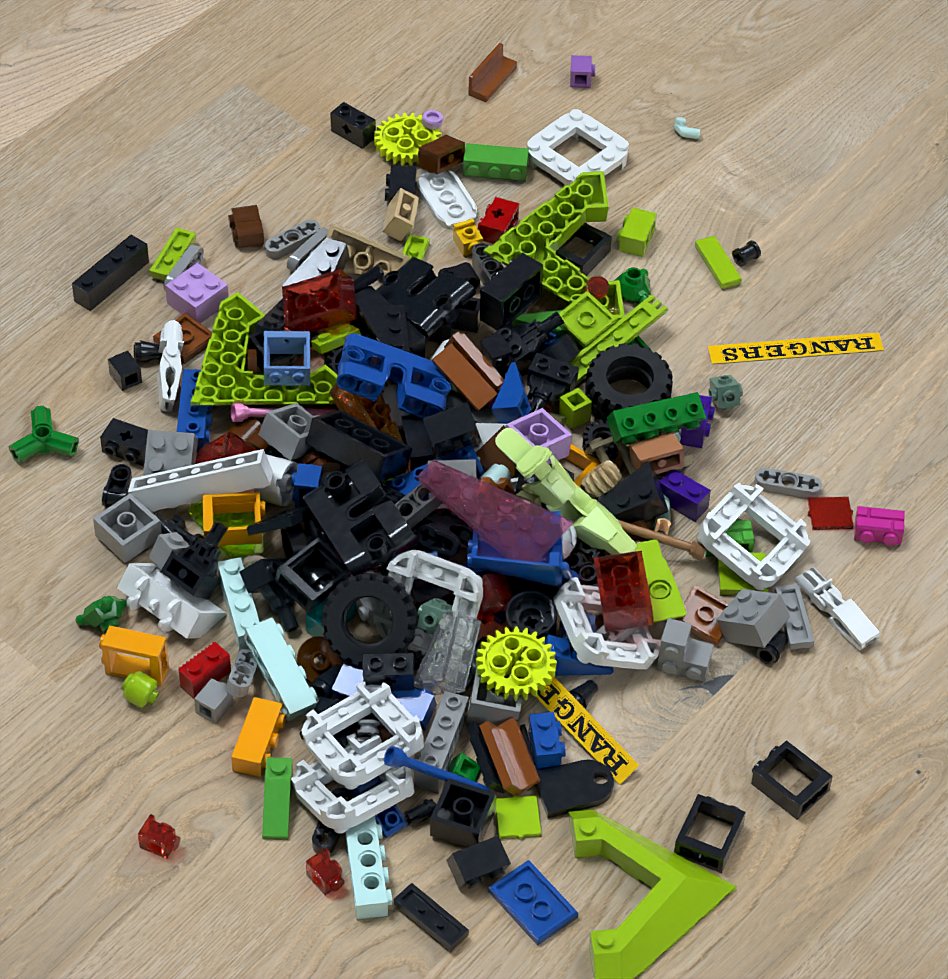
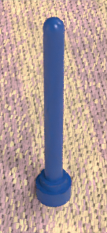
M567 562L559 564L564 584L570 578L576 577L579 580L578 574L570 569Z
M390 746L385 752L384 764L392 768L405 766L445 782L449 778L490 791L483 784L410 758L404 753L403 749L396 746Z

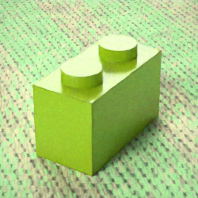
M632 207L630 214L624 217L623 229H619L616 241L619 242V251L644 257L656 229L657 213Z

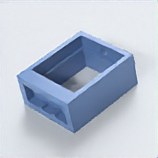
M264 331V385H310V331ZM270 354H304V366H270Z

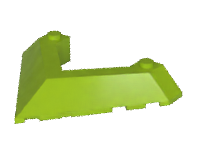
M604 171L580 173L576 180L569 185H565L555 193L552 199L548 202L545 201L522 219L515 228L512 227L499 238V241L492 246L489 245L483 251V253L506 266L513 258L518 257L523 252L543 264L542 287L570 303L588 291L618 321L625 316L619 280L596 281L592 277L588 278L580 272L577 266L567 259L564 261L556 255V251L584 223L606 222L609 205Z
M237 292L220 302L218 316L214 322L212 336L208 342L202 362V369L196 382L194 396L191 399V405L297 403L299 405L323 407L337 404L353 395V393L339 388L337 385L338 375L326 365L310 374V385H264V375H253V371H246L247 349H249L248 335L255 333L256 324L265 314Z
M595 810L568 812L575 858L602 856L606 860H612L621 866L622 871L637 881L640 879L651 887V891L617 929L590 931L589 952L594 979H634L639 974L641 975L655 963L656 958L664 951L667 952L695 927L697 921L706 917L716 908L727 894L730 895L736 890L737 886Z

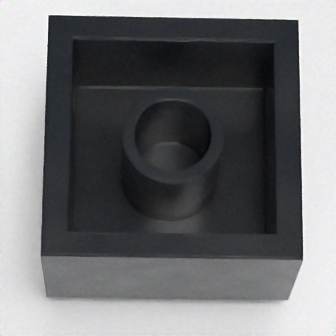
M448 778L430 818V836L464 847L482 842L496 811V793Z

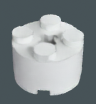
M266 454L273 470L271 484L262 489L255 488L254 492H260V501L287 507L292 503L294 489L291 486L293 472L297 473L299 464L291 460Z

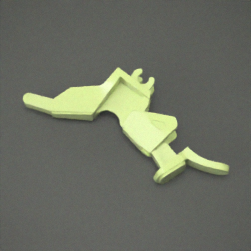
M505 428L498 434L495 441L497 447L517 465L516 469L524 478L528 479L535 474L540 480L524 484L522 486L524 491L540 496L541 502L547 504L546 507L550 512L560 511L561 516L574 526L576 536L592 548L605 549L621 562L628 561L637 551V544L622 529L619 521L596 499H592L573 482L557 458L551 455L552 452L549 448L538 445L533 447L512 428ZM549 457H550V459H551L552 468H551V466L546 462V461L549 459Z

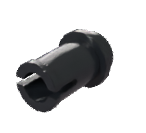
M424 799L422 804L409 811H405L404 815L408 817L406 819L408 824L412 827L431 817L436 803L433 799Z

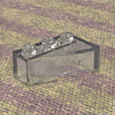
M461 611L443 613L415 676V687L427 689L433 695H441L445 691L451 693L465 691L481 621Z

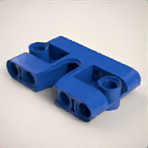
M349 334L345 338L341 360L337 366V385L339 388L376 401L384 389L385 382L391 380L397 384L396 395L399 410L420 418H426L445 411L447 395L451 385L449 380L431 360L359 334Z

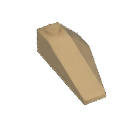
M331 224L326 238L347 244L349 259L342 273L364 274L375 265H379L384 271L385 276L388 272L397 271L410 258L399 251L341 225Z

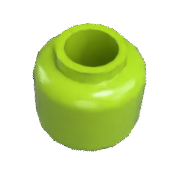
M137 671L134 674L130 673L121 687L123 698L139 708L145 707L148 703L152 705L159 695V692L156 690L158 683L155 679L141 671Z

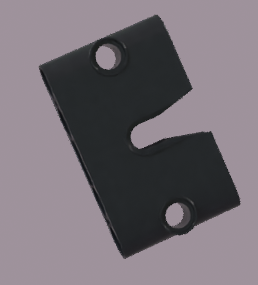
M412 257L397 271L388 272L382 278L383 284L376 291L391 305H404L406 319L426 338H429L443 323L447 324L456 320L459 316L456 306L462 307L476 294V291L467 280L447 271L440 276H436L432 270L434 268L433 265Z
M364 459L347 468L344 474L339 471L330 473L325 478L324 487L319 486L303 496L306 504L353 576L361 574L375 564L388 563L393 558L395 551L416 539L411 528L392 500L378 505L387 497V494Z

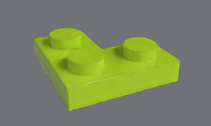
M334 320L328 324L329 326L322 328L323 333L318 335V338L312 340L311 343L314 350L324 354L343 346L345 338L349 334L361 335L358 328L342 320Z

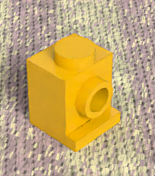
M474 219L453 224V240L463 257L472 254L474 245L483 243V237L475 226Z

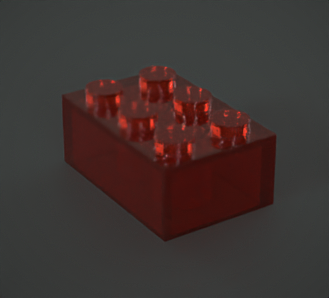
M342 269L282 287L285 328L289 331H310L312 333L357 319L354 279Z
M642 550L594 558L605 632L654 625Z

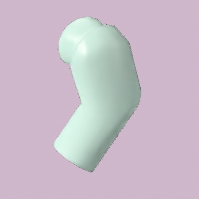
M683 117L675 118L673 127L680 136L699 139L700 129L688 128L685 125L686 119Z

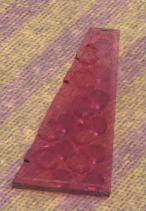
M433 460L417 477L421 484L506 559L538 562L574 523V521L436 460Z

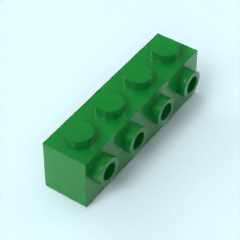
M698 392L615 410L607 417L614 444L623 442V445L632 444L637 441L636 439L643 437L645 440L657 437L660 433L668 434L673 432L675 434L682 428H686L688 431L699 428L700 423L706 419Z

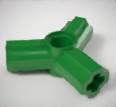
M43 405L36 406L34 410H31L32 433L8 446L13 459L17 463H21L38 452L48 453L53 451L70 457L74 456L78 449L79 438L54 431L51 410Z

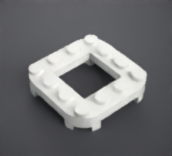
M574 109L570 113L561 116L527 142L529 166L532 169L539 166L564 183V186L571 184L582 172L604 171L605 176L616 167L623 169L626 166L628 157V141L578 109ZM571 136L575 139L582 136L602 149V151L578 167L553 149Z
M737 483L722 501L706 515L699 526L697 540L736 574L753 585L755 589L764 590L767 587L773 586L809 545L810 540L804 529L807 525L802 519L795 523L763 497L761 492L764 488L756 484L752 487ZM744 512L781 541L761 562L725 533Z
M419 550L403 552L390 561L387 570H389L388 576L394 578V581L397 583H401L408 594L411 592L414 577L452 590L454 591L453 594L456 595L450 614L454 616V621L449 630L446 629L445 635L431 636L424 633V629L417 627L414 633L415 637L408 646V649L415 652L420 650L423 655L428 653L429 657L435 659V663L444 664L445 662L453 661L460 657L469 646L483 597V580L472 570ZM381 601L378 613L373 617V624H376L379 634L384 639L392 628L393 619L390 609Z
M575 577L570 578L554 596L553 600L580 662L584 664L590 662L600 666L647 670L658 657L661 640L652 639L646 623L626 639L628 643L604 641L602 634L593 633L584 610L617 614L631 601L642 600L640 596L635 598L628 591L624 590L625 584L617 582L613 588L581 585L578 578ZM620 623L622 630L628 627L627 624Z
M365 681L356 685L358 692L320 714L311 710L306 715L307 720L301 729L305 745L311 754L336 782L345 785L350 790L392 768L384 764V755L390 746L403 749L408 757H411L424 747L419 718L417 715L413 717L391 693L390 686L384 682L382 685H366ZM373 713L393 737L356 758L352 753L348 754L333 735Z
M356 733L347 736L348 745L344 749L348 754L352 753L357 758L382 742L380 736L373 734L372 737L357 738ZM304 760L296 764L297 771L291 778L296 797L325 826L334 829L336 833H344L349 828L368 820L414 794L411 769L405 766L390 768L380 774L379 777L383 783L348 802L342 797L336 798L324 786L334 779L318 761L311 765H308Z

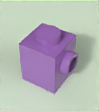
M571 55L570 87L590 88L591 77H595V64H592V56Z

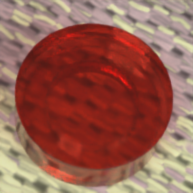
M601 276L591 277L586 286V291L596 299L605 297L609 289L608 281Z

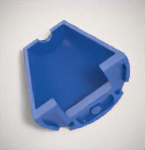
M560 511L473 530V540L468 542V567L562 587L564 585V578L559 569V564L564 562Z

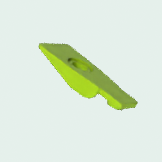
M658 540L636 543L643 601L649 607L648 622L652 624L666 621L668 618L685 617L686 610L671 570L665 558L662 557Z

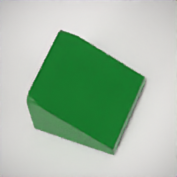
M462 752L452 759L448 768V772L472 781H476L480 771L478 763Z

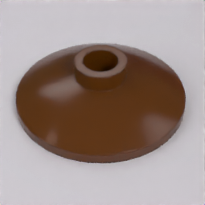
M323 636L309 638L300 646L297 653V665L303 667L307 677L306 680L312 684L315 678L332 668L335 664L343 665L339 655L330 650V644ZM314 658L319 660V666L315 665Z

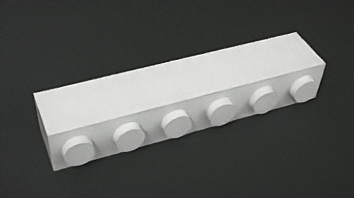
M264 449L132 478L128 494L131 493L153 513L160 509L175 508L187 503H197L203 500V495L242 493L255 488L262 489L271 484L273 470Z

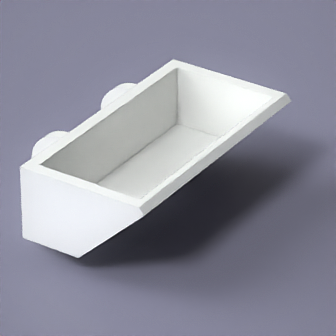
M129 563L117 589L129 596L126 604L131 610L144 607L160 619L158 629L163 633L174 629L187 639L201 638L227 615L225 611L211 601L192 596L161 573V570L155 563Z

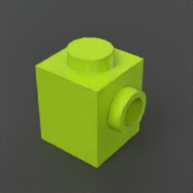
M577 388L560 397L559 415L567 417V425L574 429L591 420L592 401Z

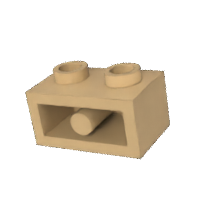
M400 188L388 204L382 232L399 241H402L406 235L409 236L414 229L419 197Z

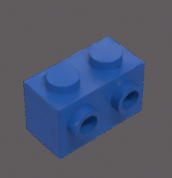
M299 463L297 473L293 472L291 486L294 487L292 501L295 502V508L307 506L303 496L321 486L322 466Z
M554 712L529 714L528 733L536 770L561 765L562 757L566 756L564 742L559 740V736H562L560 721L556 722Z

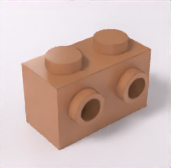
M673 432L630 444V462L634 469H639L648 461L656 474L684 467V448Z

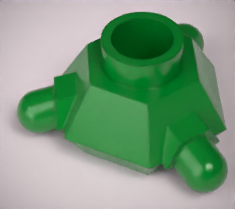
M628 268L626 272L614 280L620 281L622 298L632 303L636 301L641 303L651 294L650 279L646 269Z
M104 596L84 608V613L76 617V624L80 626L92 625L95 628H101L102 632L106 633L109 625L114 627L120 626L118 619L122 617L127 602L115 596Z

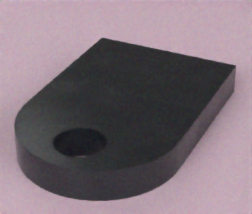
M580 760L537 771L540 782L535 786L547 818L602 805L611 797L613 792L614 778L612 772L606 765L595 760ZM597 777H603L607 780V782L604 784H598L594 781V779Z

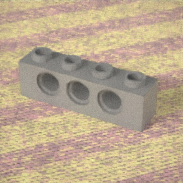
M447 691L444 692L418 761L445 771L448 770L468 716L469 697ZM414 770V787L439 794L443 780Z

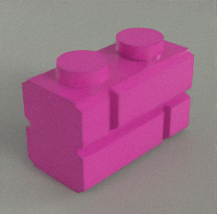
M857 506L854 540H861L864 543L880 542L889 546L901 545L904 534L905 511Z

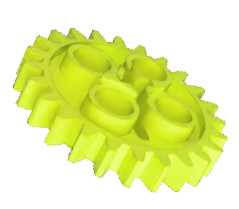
M403 113V117L395 114L394 119L387 117V122L382 120L381 126L377 125V131L374 132V146H376V151H380L381 157L386 156V161L393 159V164L401 161L403 166L406 162H409V165L412 166L413 162L416 161L418 163L419 147L442 137L440 128L428 129L422 124V114L418 117H415L414 113L410 116Z
M505 627L504 634L496 630L495 638L488 635L487 642H481V649L477 650L476 658L477 675H481V683L487 682V690L495 688L496 696L503 692L504 699H507L509 695H513L514 700L517 701L518 696L522 695L527 700L528 693L537 697L538 690L545 692L546 685H551L556 671V653L551 652V644L545 645V637L537 639L536 631L529 635L528 628H525L521 633L518 627H515L514 632H510Z

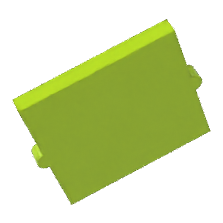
M514 795L512 798L496 799V817L500 839L518 838L521 840L523 837L541 836L537 796L518 797Z

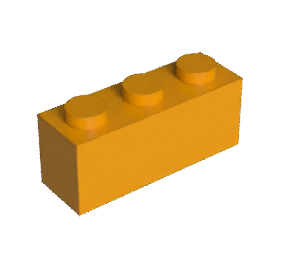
M257 697L253 698L231 756L232 771L262 778L264 769H266L267 757H272V754H270L272 748L276 749L278 745V731L280 728L283 729L286 723V714H283V703Z

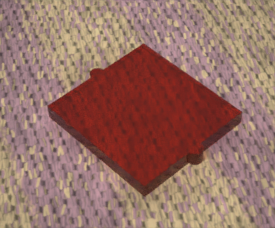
M808 497V517L811 519L812 530L853 529V510L850 508L849 497Z

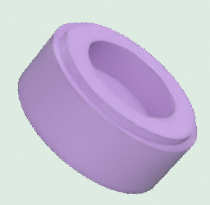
M429 110L423 113L422 124L424 127L438 129L442 126L443 115L440 112Z

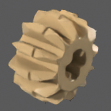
M610 460L596 466L586 474L581 482L585 491L592 498H598L621 481L622 475L617 466Z

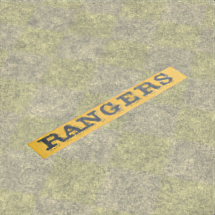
M879 332L708 346L712 364L884 350Z
M555 677L552 678L551 685H546L545 692L538 690L536 698L550 712H554L555 718L598 762L603 763L610 769L613 778L619 784L639 766Z

